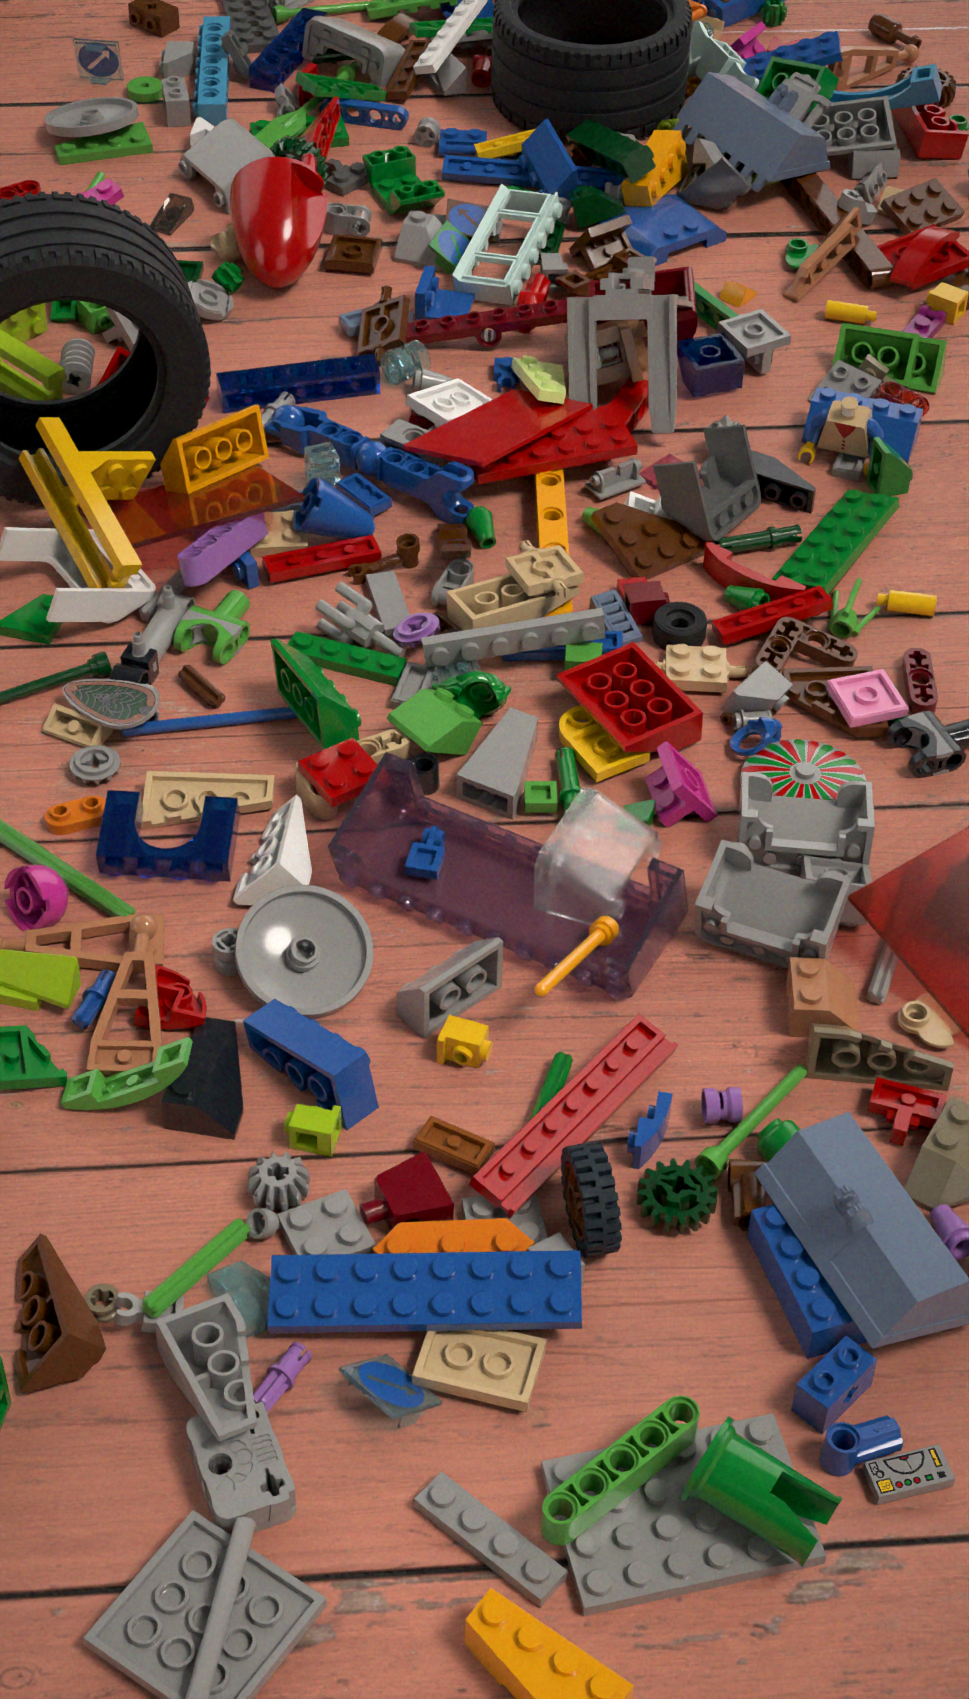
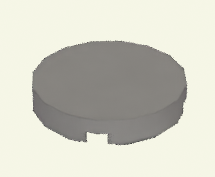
M197 279L193 283L192 281L188 282L199 316L211 320H223L229 317L234 302L231 295L228 297L225 294L226 290L221 285L205 279Z

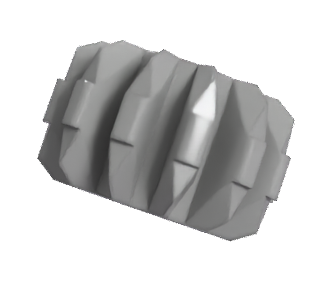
M272 1151L269 1159L258 1157L256 1166L250 1167L247 1191L250 1194V1198H253L256 1208L266 1206V1209L272 1211L281 1209L284 1212L288 1210L289 1206L294 1208L300 1206L302 1203L301 1199L308 1198L310 1173L303 1166L300 1157L291 1159L288 1151L283 1156H276Z

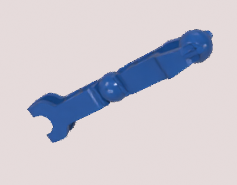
M283 405L275 410L271 421L264 424L265 430L268 433L281 439L283 444L298 453L316 454L344 467L354 470L359 469L365 475L376 476L377 480H383L386 485L428 503L436 516L449 524L465 523L468 511L474 508V505L460 493L474 483V472L471 468L459 462H449L444 467H441L405 451L392 447L387 448L381 442L369 441V437H363L360 432L327 418L325 411L309 407L302 408L296 405Z

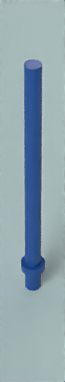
M290 707L148 721L133 728L122 729V734L125 737L298 717Z

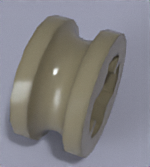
M106 1283L92 1286L85 1295V1301L98 1323L113 1321L116 1310H121V1307H115L118 1290L113 1285ZM102 1300L104 1303L109 1302V1305L104 1307L102 1304L96 1305V1302Z

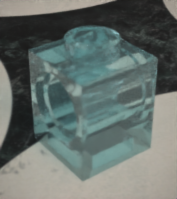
M326 442L304 447L305 475L308 481L311 478L317 479L319 477L330 485L335 486V483L340 481V457L332 443Z

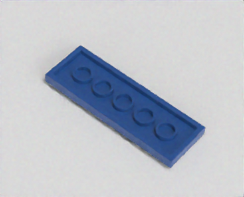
M828 31L812 39L805 38L789 46H779L773 51L759 52L753 57L743 59L746 62L743 71L747 75L757 78L760 84L772 56L821 66L843 61L838 31Z

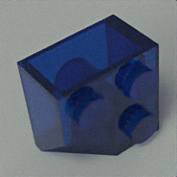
M724 332L677 341V357L682 380L693 397L742 388L745 360Z

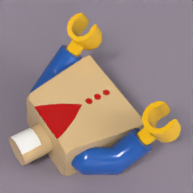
M845 397L842 401L835 400L832 402L830 409H823L812 418L805 437L807 443L800 448L798 460L800 461L803 452H808L811 454L809 464H811L816 454L815 443L818 444L817 448L868 458L871 455L873 438L880 437L883 440L884 432L878 422L872 418L871 409L858 405L856 398ZM869 462L863 469L865 476L868 475Z

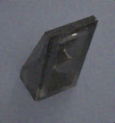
M169 193L151 222L150 228L159 233L172 235L193 213L194 205L192 198Z

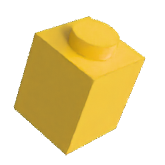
M941 282L934 290H930L926 298V304L933 311L938 312V310L947 312L945 322L954 325L965 314L969 292Z

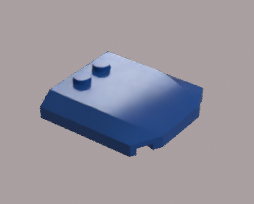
M676 194L664 195L652 207L625 206L623 204L626 213L597 222V225L629 214L632 224L626 229L625 233L631 246L646 257H655L657 259L655 266L666 263L668 253L698 242H701L708 248L726 241L727 235L726 231Z

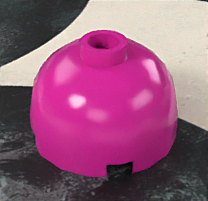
M42 864L25 865L14 868L8 873L4 889L10 888L11 899L5 900L11 919L19 929L24 931L27 928L33 930L52 927L61 920L67 909L69 892L67 885L55 870Z

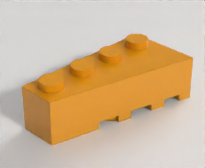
M681 130L653 131L645 145H648L654 154L652 159L656 167L633 184L623 180L621 189L625 206L652 207L689 172L685 154L686 142L682 138Z
M492 1588L488 1590L465 1619L464 1644L500 1685H504L515 1699H632L633 1684Z

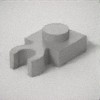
M145 1291L144 1298H145L151 1291ZM128 1292L118 1293L115 1307H124L128 1310L117 1309L114 1323L128 1326L134 1322H141V1332L156 1333L155 1320L183 1310L184 1295L157 1318H150L141 1309L142 1299H138L135 1295Z

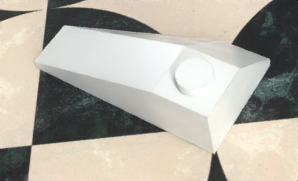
M295 795L273 813L261 837L264 843L259 847L258 851L252 854L249 860L253 864L249 875L245 872L237 883L233 898L236 904L254 905L259 899L274 890L293 885H309L312 867L302 802L299 796Z

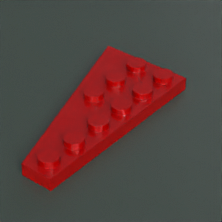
M608 403L580 415L485 467L470 465V468L474 472V479L477 484H484L637 455L638 445L613 405Z

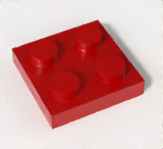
M353 737L298 761L300 773L332 808L387 784V774Z

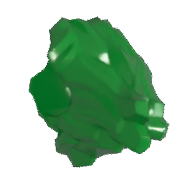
M476 670L454 676V678L449 677L439 685L433 683L431 687L432 690L443 688L454 695L453 700L458 704L471 708L474 711L473 716L477 719L481 716L493 714L503 708L512 690L510 686H506L496 675Z

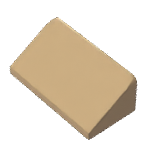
M54 703L41 731L82 747L102 745L114 729L98 724L78 711Z

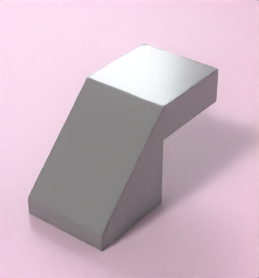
M695 138L692 163L706 166V171L723 155L714 142Z

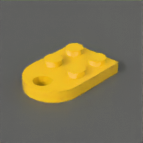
M581 705L567 710L560 718L559 739L565 747L574 750L575 759L596 783L647 763L650 760V752H624ZM584 719V720H587L588 722L581 723V722H577V721H575V720Z

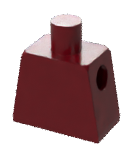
M426 1151L378 1174L374 1179L375 1199L359 1205L362 1219L366 1225L385 1219L390 1230L400 1222L454 1220V1203Z

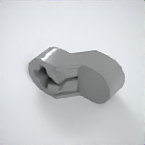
M844 189L837 202L840 208L848 212L854 207H858L860 209L861 224L871 225L878 212L875 206L865 202L863 197L855 190Z

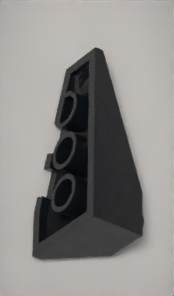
M206 1017L204 1024L196 1026L190 1037L193 1043L187 1067L173 1083L166 1087L161 1101L164 1129L235 1140L244 1113L236 1022Z

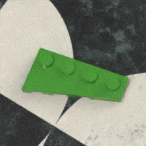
M142 121L107 134L83 137L55 145V152L59 164L67 165L153 153V144Z

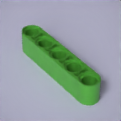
M682 1395L668 1399L549 1493L543 1501L541 1515V1533L545 1540L558 1546L567 1545L689 1448L696 1440L700 1416L697 1403L690 1397ZM674 1421H684L686 1424H678ZM644 1444H654L657 1447L651 1448ZM622 1467L626 1468L628 1471L621 1472L617 1471L614 1468ZM593 1491L596 1492L598 1495L589 1496L586 1495L584 1492ZM561 1515L565 1516L568 1519L559 1521L554 1519L553 1517Z

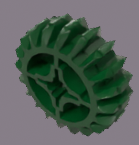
M297 134L291 137L287 135L273 144L270 150L275 157H287L301 161V157L304 154H314L317 157L316 171L323 178L325 187L329 176L327 172L329 165L324 163L326 157L319 154L321 148L315 149L313 142L307 143L305 137L299 139Z

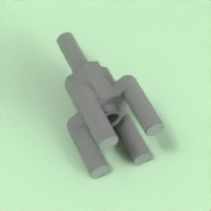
M340 582L336 586L335 592L356 605V608H353L343 600L338 603L336 608L324 600H320L316 604L315 609L342 627L343 631L324 618L318 621L316 628L335 641L352 645L355 640L364 647H373L377 644L394 656L403 658L406 649L382 634L384 624L369 614L372 608L371 601L345 583Z

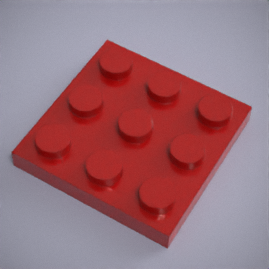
M932 224L877 247L895 268L899 258L911 241L923 230L936 225ZM957 241L948 249L941 247L926 263L925 274L913 287H908L911 290L917 289L925 284L941 280L948 275L969 268V250Z

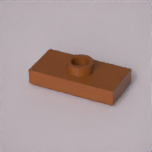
M430 1116L413 1140V1149L420 1152L426 1151L429 1156L475 1175L494 1153L495 1142Z

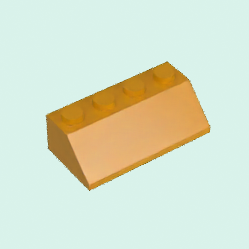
M255 404L173 439L160 463L166 491L190 494L269 459L259 405Z

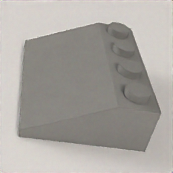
M888 96L833 102L829 109L825 108L812 127L813 130L825 137L827 156L852 153V151H870L897 147ZM812 111L808 112L801 122L804 123Z

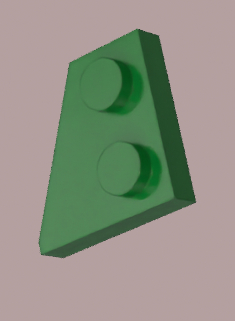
M42 594L1 619L0 635L50 645L63 622H48L46 619L54 595Z
M27 1025L0 1027V1090L66 1086L67 1072L64 1069L59 1070L51 1061V1053L44 1045L36 1041V1036Z

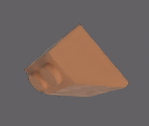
M790 957L786 980L790 1037H808L810 1023L847 1026L860 1031L855 982L825 958Z

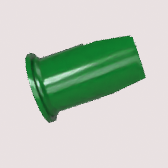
M728 1416L699 1461L680 1499L684 1502L689 1497L691 1499H701L799 1562V1565L803 1567L818 1539L797 1516L827 1525L840 1504L842 1497L835 1496L737 1434L733 1426L735 1419Z

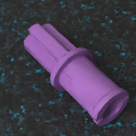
M293 1342L279 1362L270 1365L267 1369L266 1378L254 1391L255 1404L262 1402L267 1412H269L285 1390L289 1391L294 1387V1379L312 1359L309 1350L303 1356H300V1353L306 1348L303 1344Z

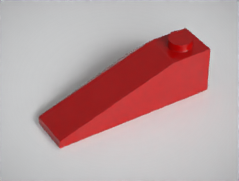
M335 96L300 136V138L305 137L307 143L313 142L315 149L321 148L319 154L326 157L324 163L327 160L341 116L339 97Z

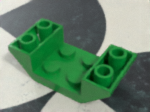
M395 146L393 149L376 150L370 154L362 155L371 191L390 215L435 206L445 196V191L436 180H425L422 182L416 175V157L407 146Z

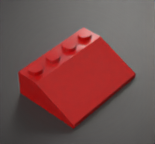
M635 642L556 674V679L624 752H658L657 747L666 741L676 750H680L700 741L702 738L703 712Z

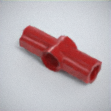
M536 273L535 276L529 278L525 290H521L519 293L517 306L547 301L551 281L546 278L545 274ZM535 327L519 330V332L529 333V331L535 329Z

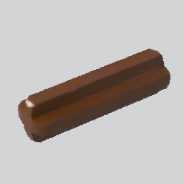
M184 665L183 669L179 671V678L214 708H219L221 703L225 701V695L190 665Z

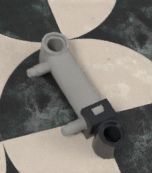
M170 585L164 586L157 603L156 613L143 633L139 631L133 633L132 644H128L120 656L121 663H116L113 667L110 679L152 685L159 674L158 664L172 644L176 628L182 617L195 605V599L190 596L173 593Z

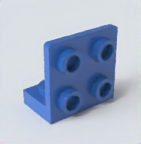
M425 265L415 292V320H430L442 318L446 315L457 316L467 314L471 311L475 294L439 289V277H435V266Z

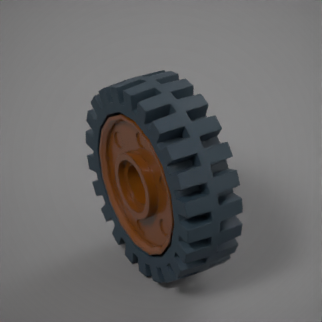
M597 1141L564 1147L561 1154L563 1198L566 1201L565 1209L566 1214L569 1216L568 1223L570 1228H572V1236L577 1250H581L583 1258L618 1252L621 1247L620 1242L622 1241L620 1232L622 1230V1223L619 1219L621 1212L617 1203L619 1198L618 1192L615 1191V1178L612 1176V1167L610 1162H608V1155L604 1151L603 1145Z

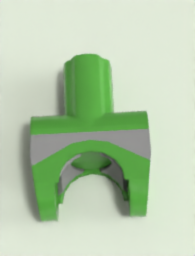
M232 590L226 594L213 611L195 605L192 606L182 617L176 628L174 648L186 652L188 649L190 650L200 644L213 645V661L222 665L227 664L240 652L248 640L250 624L240 619L250 608L249 599L243 592Z

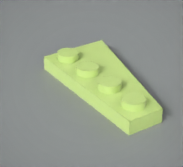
M526 355L522 356V359L513 357L512 370L537 400L564 404L566 389L563 365L540 362L537 358Z

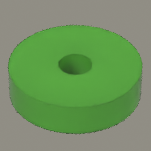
M150 76L134 78L127 83V95L136 102L148 103L157 101L162 98L161 80Z

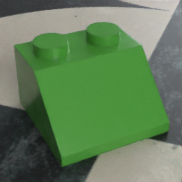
M443 688L420 690L390 712L386 718L426 752L467 755L483 724L473 716L474 711L471 708L458 704L453 700L454 695Z

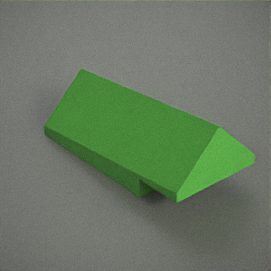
M842 323L832 367L840 360L858 369L865 357L870 354L890 369L886 376L901 384V388L936 394L944 375L947 341L924 338L914 333Z

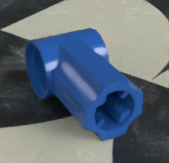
M888 1415L856 1425L845 1422L834 1423L826 1431L819 1458L821 1466L832 1475L845 1476L852 1472L856 1464L901 1451L903 1447L901 1428L895 1418H890Z

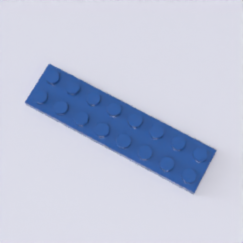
M581 1250L272 1255L268 1331L269 1333L582 1329Z

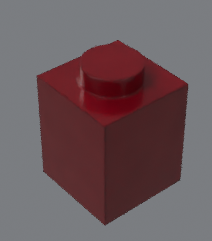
M660 581L625 584L624 604L636 625L653 623L657 609L664 604L670 603L669 595L667 592H663Z

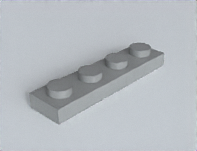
M440 1472L414 1498L415 1509L539 1608L567 1579L568 1570L443 1472Z

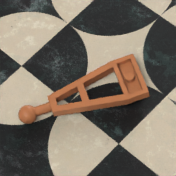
M913 44L906 45L902 51L894 47L844 46L841 47L843 61L829 64L828 69L839 79L835 90L843 91L896 68L897 61L904 60L908 63L916 61L919 57V49ZM852 56H867L864 71L848 78ZM878 56H887L886 61L877 64Z
M139 914L131 921L130 931L135 937L134 951H125L91 1038L86 1070L88 1072L98 1068L105 1078L155 1061L158 1047L163 1046L155 960L153 952H147L149 940L157 933L158 925L155 918L149 914ZM133 968H145L147 990L126 989ZM119 1006H148L151 1041L107 1040Z
M139 914L27 930L26 938L4 939L0 935V949L74 956L78 959L79 967L117 972L123 956L82 951V938L130 931L132 919ZM149 914L157 921L158 929L155 936L149 940L147 952H153L156 965L164 966V914ZM130 931L129 952H133L135 937ZM71 940L70 949L40 946L41 944ZM133 968L131 974L145 973V968Z

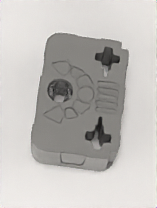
M262 1402L255 1404L257 1427L220 1442L199 1414L192 1417L186 1426L189 1453L213 1522L230 1535L232 1534L237 1517H248L254 1520L256 1523L255 1533L291 1520L296 1513L294 1482L288 1472L276 1434L274 1435L267 1410Z

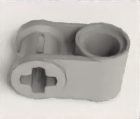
M327 204L325 232L329 235L338 234L364 237L370 232L372 212L364 205Z
M454 559L448 564L443 575L434 585L431 595L432 605L439 606L441 604L447 606L446 591L474 584V565L470 560Z

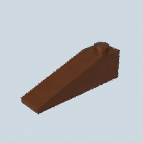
M40 1233L19 1258L17 1268V1299L23 1301L21 1317L16 1320L15 1332L22 1334L21 1349L19 1348L15 1351L14 1365L20 1389L27 1393L83 1378L91 1367L101 1360L104 1352L107 1350L98 1321L49 1239Z

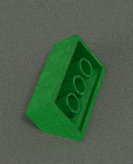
M278 639L271 640L278 694L323 750L352 737L358 741V727L361 726L360 715L357 709L351 708L345 695L340 694L336 690L334 682L324 676L322 668L316 666L307 655Z

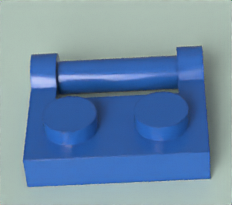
M441 129L438 155L444 157L446 154L476 155L474 144L487 141V131H481L480 129Z

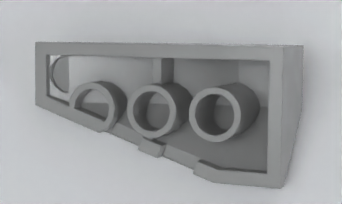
M229 1293L155 1320L157 1351L174 1382L216 1439L220 1442L257 1427L245 1323Z

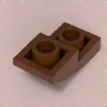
M400 13L389 20L377 34L400 44L404 38L409 40L413 35L409 31V23L420 21Z

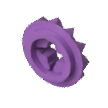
M432 613L412 614L404 618L395 627L393 636L396 643H400L402 647L410 645L414 648L417 644H422L421 637L437 634L440 631V622L438 617Z

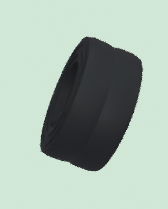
M670 602L664 604L657 609L654 615L653 639L664 650H666V645L677 644L701 647L706 638L707 618L703 610L691 603Z

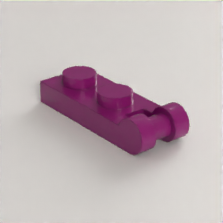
M922 305L918 314L902 332L919 334L920 337L932 339L944 325L947 312L941 310L936 312L931 310V307Z

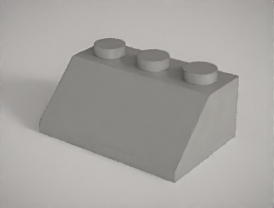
M497 937L474 941L464 949L457 950L441 964L431 967L424 975L413 982L403 985L397 991V1016L425 1039L444 1026L448 1015L458 1017L502 987L503 940Z

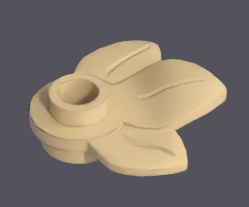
M925 993L918 996L916 1001L906 1003L899 1010L897 1016L898 1024L902 1029L909 1033L917 1034L924 1043L937 1048L952 1047L954 1044L952 1036L958 1034L966 1026L967 1019L943 1008L945 998L942 993Z

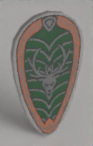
M84 679L69 682L62 689L67 702L72 708L92 721L111 729L122 730L143 724L154 715L158 708V696L152 688L130 681Z

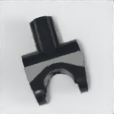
M924 711L900 719L892 724L887 730L886 740L895 748H912L920 751L913 755L908 763V769L915 777L924 778L941 775L958 769L965 762L966 753L963 751V748L969 747V719L943 725L934 712ZM902 731V733L899 736L895 737L897 733ZM923 761H925V763L922 764L921 767L917 768V766H918L920 763H922Z

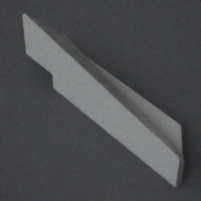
M426 37L425 40H433L434 37ZM451 53L436 73L424 74L436 93L443 92L446 96L466 92V66Z

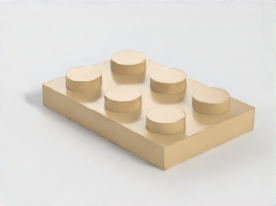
M509 1330L427 1331L412 1374V1385L528 1412L546 1351L547 1339Z

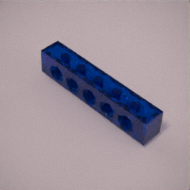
M302 8L249 66L250 88L275 93V88L281 83L284 84L286 79L293 74L294 70L305 59L302 57L306 23L315 16L327 17V12Z
M374 354L216 373L217 395L223 414L238 412L255 404L259 405L260 409H264L269 403H273L282 392H288L284 400L290 394L293 395L295 404L380 394V370Z

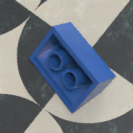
M546 119L541 122L522 144V155L519 156V161L522 169L527 170L529 173L530 183L538 189V193L554 195L555 192H558V197L570 201L568 193L573 192L577 188V168L550 121Z

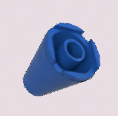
M319 477L317 479L311 478L305 485L298 501L302 502L300 511L294 510L292 523L294 529L303 533L346 540L373 535L376 526L373 522V516L324 479Z

